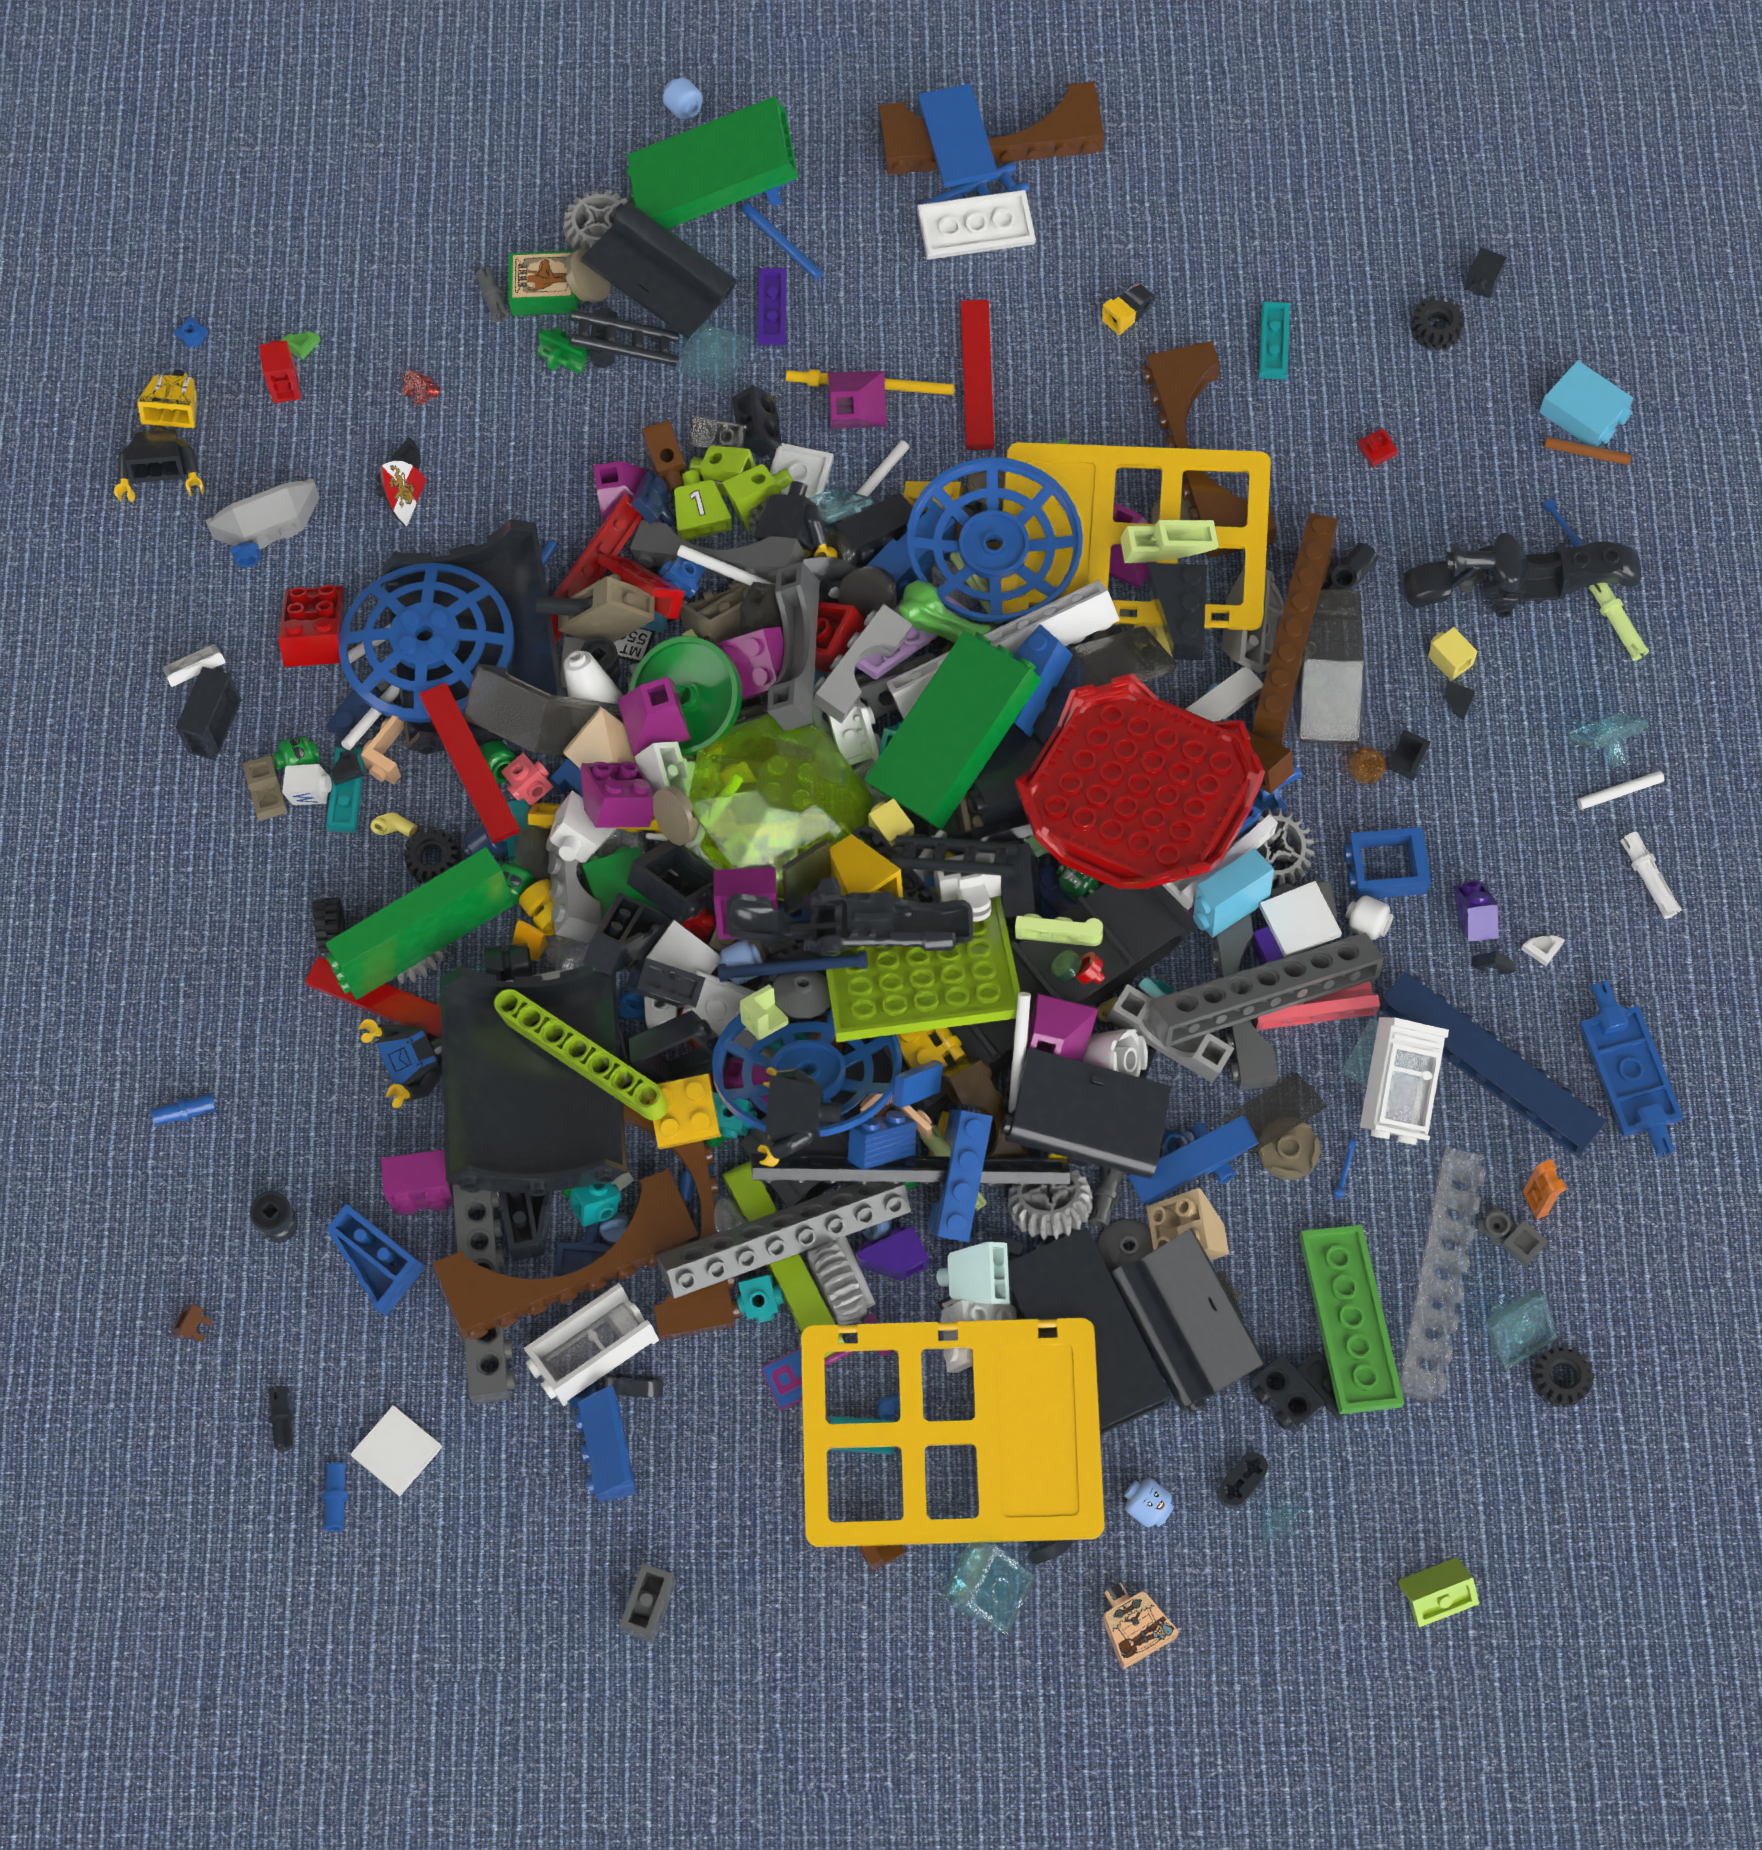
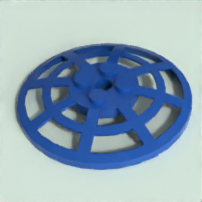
M988 457L959 463L942 472L926 486L912 508L908 521L906 543L911 567L916 578L920 581L928 582L920 568L916 549L933 551L937 567L947 580L937 588V595L946 609L969 619L997 623L1014 621L1054 602L1061 596L1077 572L1082 554L1083 534L1081 520L1074 503L1055 479L1044 471L1025 462L1010 458ZM986 471V488L971 491L955 501L943 490V487L962 476ZM998 471L1022 475L1037 482L1043 488L1032 500L1018 492L998 488ZM1052 495L1065 511L1072 529V535L1055 538L1052 525L1041 509ZM934 496L945 508V511L941 514L936 524L933 539L916 537L920 516L927 503ZM987 498V511L978 513L972 518L961 509L973 501ZM998 498L1013 501L1025 508L1015 517L1007 512L999 511ZM1033 516L1037 518L1042 526L1045 539L1029 540L1028 532L1024 525ZM951 517L963 527L959 541L942 540L944 529ZM991 539H996L1002 543V547L998 550H990L986 543ZM1073 547L1069 569L1060 585L1055 588L1043 580L1052 566L1055 550ZM1046 551L1044 562L1037 574L1024 565L1028 552ZM942 552L960 553L965 566L953 575L945 563ZM1015 573L1027 582L1015 590L1001 593L1002 578L1009 577ZM973 574L989 579V593L974 590L963 583ZM1034 588L1047 596L1041 603L1029 609L1011 614H1002V601L1018 598ZM957 589L969 597L990 601V614H980L965 610L950 603L945 597Z
M440 563L414 564L402 567L383 575L371 583L358 595L348 609L339 636V656L342 669L351 688L360 699L371 708L388 717L396 716L402 721L418 723L431 722L419 698V693L441 684L447 683L450 686L461 680L472 692L465 698L456 701L462 714L486 700L505 677L512 661L515 646L514 627L510 612L495 588L482 577L467 569ZM441 571L461 575L478 583L481 587L466 594L452 585L436 582L437 573ZM425 572L424 582L408 584L391 593L381 587L401 576ZM422 590L420 603L405 607L397 600L398 597L404 594ZM435 590L447 592L459 598V600L446 608L440 604L433 603ZM371 594L380 600L371 612L366 622L365 630L348 632L351 620L361 604ZM488 595L494 599L501 612L504 634L486 631L483 614L476 602ZM386 607L396 614L390 628L374 629L379 615ZM469 608L475 618L477 630L460 629L455 616ZM423 631L433 633L432 637L427 641L417 639L418 635ZM374 640H389L393 652L382 663L378 661L372 645ZM460 641H474L476 643L471 655L462 664L455 656ZM364 642L366 657L374 671L363 683L356 677L350 665L347 644ZM485 643L502 645V654L497 666L489 678L481 685L470 671L480 660ZM401 662L415 669V680L409 681L399 678L390 673V671ZM446 664L453 671V673L441 679L427 681V670ZM382 679L397 688L414 691V709L390 704L376 697L371 691Z
M832 1009L826 1023L807 1021L788 1024L765 1038L758 1040L750 1050L733 1042L737 1035L746 1028L741 1022V1014L739 1013L728 1023L719 1036L714 1048L712 1069L714 1084L719 1097L727 1108L740 1120L766 1132L765 1121L743 1111L732 1101L750 1098L759 1109L767 1113L768 1104L760 1096L768 1095L769 1088L763 1084L753 1086L751 1078L753 1065L764 1069L771 1067L777 1071L795 1068L803 1072L807 1069L814 1070L815 1072L809 1076L815 1079L817 1084L822 1087L823 1102L832 1103L830 1099L840 1090L856 1092L848 1102L841 1106V1115L854 1108L866 1094H883L872 1106L859 1115L847 1120L841 1116L840 1123L830 1122L832 1125L821 1127L820 1137L847 1131L877 1114L894 1094L895 1076L900 1074L902 1070V1053L896 1034L880 1036L866 1045L860 1039L845 1041L855 1051L842 1056L831 1045L834 1036L836 1037ZM804 1032L822 1033L819 1041H796L793 1034ZM781 1038L784 1047L772 1059L760 1054L768 1045ZM888 1046L893 1063L890 1083H872L874 1065L871 1055ZM727 1052L744 1060L742 1066L744 1088L726 1089L724 1086L722 1071ZM862 1060L864 1064L863 1082L846 1079V1068Z

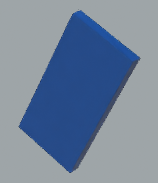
M971 83L918 94V102L943 187L948 188L996 178L998 171Z

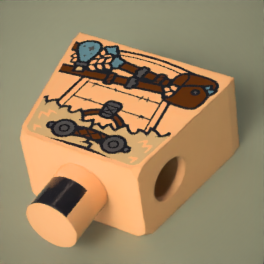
M1118 1583L1104 1592L1113 1609L1103 1615V1622L1123 1670L1177 1638L1179 1632L1144 1591L1130 1598L1122 1583Z

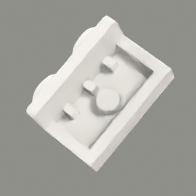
M859 700L842 724L827 714L840 763L843 767L871 758L874 762L877 761L881 740L877 733L874 734L871 724L875 723V718L870 706L866 707Z

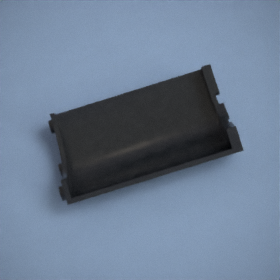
M509 519L501 528L487 536V542L475 547L471 543L450 549V555L432 557L431 552H394L383 565L384 575L402 567L424 563L450 564L464 568L479 575L491 584L503 598L510 612L514 627L515 646L508 671L497 689L486 700L462 714L478 747L490 741L503 742L526 733L545 722L553 720L565 708L551 614L535 612L536 597H548L536 523ZM441 571L437 573L436 582L452 585L466 594L481 587L478 583L461 575ZM416 572L394 579L385 584L386 591L391 593L405 585L424 582L425 572ZM422 590L409 592L398 597L397 600L405 607L420 603ZM435 590L433 603L440 604L446 608L459 600V598L440 590ZM488 595L476 602L483 614L486 631L504 634L501 612L494 599ZM388 608L391 625L396 614ZM469 608L455 616L460 629L477 630L475 618ZM423 631L418 635L417 639L427 641L432 637L433 633ZM460 641L455 656L462 664L471 655L476 642ZM485 643L480 660L470 671L481 685L489 678L497 666L502 654V645ZM401 662L396 665L399 678L409 681L415 680V669ZM446 664L427 670V681L441 679L450 675L453 671ZM461 680L448 686L455 701L461 700L472 693ZM399 688L402 707L414 709V691ZM404 721L408 750L419 751L421 754L446 751L432 722Z
M583 965L560 972V978L543 981L541 975L514 977L513 982L496 981V975L459 967L440 977L446 1182L459 1185V1188L462 1190L479 1189L542 1196L550 1191L579 1188L596 1183H611L616 1177L628 1173L624 1103L509 1027L494 1006L495 998L501 991L513 989L621 1060L616 973L610 976L605 973L596 972L588 965ZM516 1005L512 1006L508 1011L513 1010ZM539 1020L532 1023L531 1026L536 1025ZM562 1036L556 1037L553 1042L558 1041ZM585 1051L580 1052L576 1057L582 1056ZM609 1066L602 1068L599 1073L605 1072Z

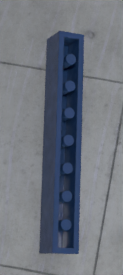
M1404 972L1383 997L1379 1009L1390 1018H1399L1449 1030L1448 1037L1444 1040L1442 1057L1577 1158L1581 1157L1603 1129L1607 1121L1602 1118L1601 1113L1597 1109L1585 1106L1577 1100L1576 1095L1566 1087L1561 1088L1554 1083L1547 1072L1540 1068H1534L1526 1062V1058L1520 1052L1510 1050L1503 1045L1500 1038L1493 1032L1484 1031L1476 1025V1021L1469 1014L1460 1013L1453 1008L1446 997L1433 993L1419 977L1410 976Z

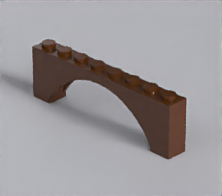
M1095 81L1068 84V92L1052 112L1033 126L1007 136L988 138L995 163L1103 152L1104 131ZM906 102L879 105L880 128L887 175H903L910 172L938 170L924 120L909 110Z
M1212 341L1153 353L1146 357V367H1142V375L1145 384L1149 383L1151 387L1150 400L1152 406H1157L1159 411L1157 419L1160 430L1165 429L1167 435L1165 437L1166 448L1190 449L1185 429L1188 413L1201 391L1211 381L1218 380L1220 362ZM1186 470L1183 472L1181 494L1184 501H1190L1191 507L1188 508L1190 520H1214V525L1220 527H1245L1247 525L1248 501L1219 486L1204 471ZM1268 508L1267 545L1274 543L1276 525L1270 508ZM1217 548L1205 553L1207 558L1241 551L1242 549Z
M1310 512L1254 720L1253 734L1262 736L1264 739L1279 746H1283L1310 626L1325 578L1328 576L1334 554L1338 518Z
M675 1080L664 1081V1082H658V1083H656V1084L671 1082V1081H675ZM624 1104L625 1126L634 1125L656 1137L653 1120L646 1119ZM703 1140L670 1147L688 1169L699 1192L702 1210L700 1239L719 1233L718 1226L724 1225L721 1206L715 1207L713 1195L719 1194L716 1176L709 1175L708 1164H714L711 1145L704 1146ZM734 1277L675 1299L671 1294L662 1304L654 1305L660 1340L736 1327L735 1319L740 1318V1311L737 1299L731 1300L729 1290L730 1287H735Z
M666 1169L640 1180V1200L634 1216L623 1235L602 1257L576 1272L546 1279L511 1277L477 1265L465 1258L463 1251L433 1262V1273L461 1339L463 1340L468 1337L470 1340L478 1339L486 1335L488 1329L499 1325L501 1328L510 1326L517 1322L520 1316L528 1313L531 1316L542 1313L548 1308L547 1305L557 1301L561 1304L575 1299L579 1292L587 1289L590 1292L599 1290L611 1279L616 1277L619 1280L626 1279L634 1275L636 1269L646 1265L648 1268L658 1266L656 1255L697 1241L699 1235L670 1170Z

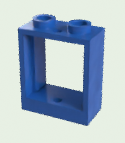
M1422 827L1350 833L1348 843L1343 845L1344 861L1350 863L1351 872L1347 873L1349 890H1354L1355 900H1359L1362 896L1386 898L1428 893L1431 878ZM1407 844L1412 877L1365 881L1360 848Z

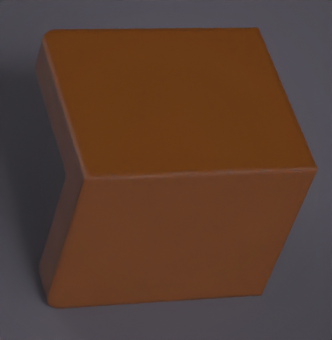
M902 1545L857 1546L871 1572L905 1553Z

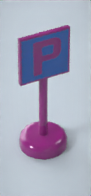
M874 1313L866 1316L864 1319V1324L880 1323ZM801 1347L760 1368L780 1411L803 1400ZM882 1350L877 1352L881 1356H888L893 1353V1350ZM855 1351L835 1352L824 1358V1366Z

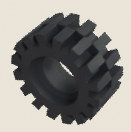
M1430 296L1429 302L1425 298L1422 300L1421 305H1417L1414 311L1411 332H1413L1415 340L1419 338V345L1422 346L1424 343H1427L1426 349L1431 350L1432 346H1436V351H1441L1442 345L1446 350L1450 348L1451 344L1454 346L1457 340L1460 339L1465 321L1463 319L1464 312L1463 310L1460 311L1461 306L1458 303L1453 306L1454 300L1451 298L1446 302L1444 301L1445 296H1440L1439 300H1436L1435 296ZM1430 318H1441L1448 323V327L1444 329L1433 328L1427 323V320Z
M429 828V833H425L424 829L419 830L421 836L417 837L414 833L411 836L412 843L407 841L405 844L407 850H404L403 853L404 860L410 875L418 883H421L423 880L425 884L460 863V853L455 840H453L449 833L446 835L442 829H439L438 833H436L435 828ZM432 848L440 849L443 852L441 862L433 866H427L421 862V856L426 850Z
M340 897L315 899L313 901L314 934L320 954L329 953L325 943L346 931L344 910L342 909Z
M1556 1345L1551 1347L1549 1351L1546 1350L1536 1362L1532 1372L1534 1375L1532 1383L1537 1386L1535 1390L1537 1395L1542 1394L1544 1396L1542 1400L1546 1403L1550 1400L1553 1402L1552 1406L1558 1407L1559 1404H1563V1408L1569 1407L1571 1404L1576 1405L1581 1399H1584L1591 1389L1594 1379V1373H1591L1593 1365L1591 1362H1586L1588 1356L1585 1353L1582 1355L1577 1353L1579 1351L1578 1348L1574 1347L1570 1350L1568 1345H1562L1561 1348H1558ZM1557 1365L1568 1366L1574 1372V1384L1566 1388L1556 1385L1551 1378L1552 1368Z

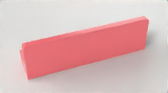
M1371 981L1254 1018V1027L1258 1031L1371 1016L1377 1014L1380 1002L1378 994L1373 995Z

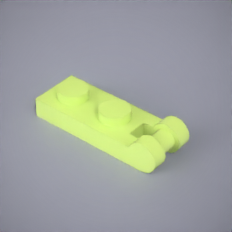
M1036 914L1016 916L1015 934L1017 939L1084 946H1097L1103 939V924L1096 918H1090L1085 923L1073 922L1072 919L1066 917H1057L1053 920L1043 919Z

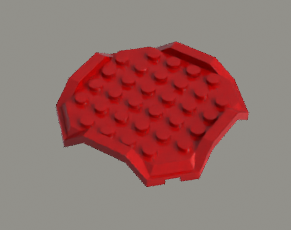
M1132 673L1112 678L1110 684L1098 687L1090 684L1071 689L1055 730L1031 769L1015 780V787L1035 839L1060 863L1117 889H1147L1210 872L1222 862L1250 813L1264 779L1265 771L1257 753H1254L1250 736L1243 720L1213 722L1163 701Z

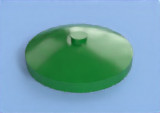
M679 636L659 643L647 652L637 665L631 678L629 692L640 685L669 677L676 685L691 740L678 743L681 755L691 756L703 753L721 742L737 720L742 702L740 675L734 662L723 649L702 638Z

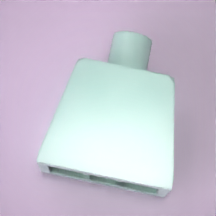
M984 1242L949 1253L948 1267L940 1268L937 1271L938 1284L941 1287H949V1296L952 1299L988 1304H1010L1007 1243Z

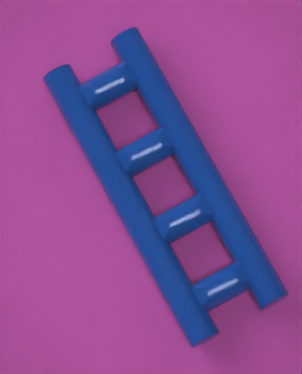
M1011 161L997 168L998 174L996 178L959 185L918 205L963 199V195L974 190L980 196L992 195L986 185L998 179L1006 187V190L1000 193L1020 190L1028 192L1030 189L1026 181L1016 184L1010 174L1016 171L1015 164Z

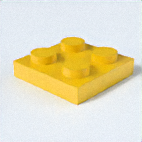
M709 1074L657 1084L669 1104L666 1115L661 1119L653 1120L659 1149L721 1137ZM656 1098L649 1099L650 1104L653 1103Z

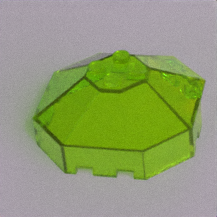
M767 714L697 752L688 797L694 808L692 813L697 817V820L705 830L700 848L710 862H716L721 870L775 867L778 900L785 902L794 899L801 891L808 887L813 888L820 884V879L831 878L829 848L850 834H853L858 827L868 826V814L870 813L872 794L824 729L804 725L785 731L771 715Z

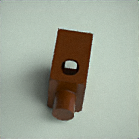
M666 420L642 429L643 448L653 473L657 477H661L665 481L669 493L674 494L675 488L684 486L682 474L685 473V463L670 421Z

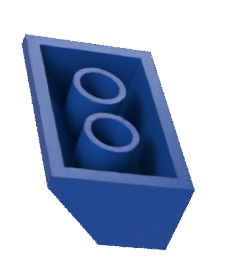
M609 1386L579 1401L580 1412L574 1413L578 1433L584 1431L586 1443L580 1444L583 1462H590L592 1472L591 1475H586L590 1495L596 1494L599 1503L637 1494L619 1400L614 1387Z

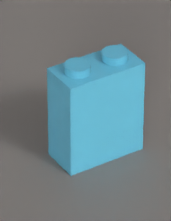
M1577 360L1544 397L1539 413L1584 444L1598 447L1602 442L1606 444L1615 433L1614 428L1619 423L1623 425L1632 414L1630 406L1633 397Z
M1255 848L1196 885L1193 919L1197 927L1202 931L1206 930L1212 938L1259 908L1261 902L1270 899L1274 868Z

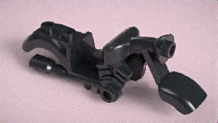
M1501 533L1496 538L1494 545L1479 548V551H1465L1461 547L1451 544V552H1446V561L1425 563L1407 570L1404 573V584L1408 603L1412 607L1420 608L1446 601L1451 596L1453 588L1458 587L1479 569H1492L1496 580L1483 585L1484 595L1489 599L1495 615L1504 618L1513 614L1515 603L1518 601L1521 605L1525 604V601H1536V604H1539L1543 600L1564 599L1566 594H1571L1583 587L1599 583H1615L1625 587H1634L1640 583L1642 572L1639 554L1631 547L1622 543L1593 542L1566 548L1565 542H1562L1556 546L1553 553L1525 555L1514 536L1509 533Z
M837 878L820 879V885L817 886V889L813 890L811 894L803 896V908L812 910L809 920L793 921V919L779 910H773L772 902L765 896L734 894L727 901L726 922L727 931L730 936L742 940L764 941L765 948L771 947L779 940L794 941L804 939V951H812L819 958L839 955L840 952L847 951V946H885V949H892L894 946L921 947L924 951H952L956 945L971 941L973 937V911L970 903L965 900L920 903L908 901L900 897H893V892H853L844 896L842 895L841 885Z

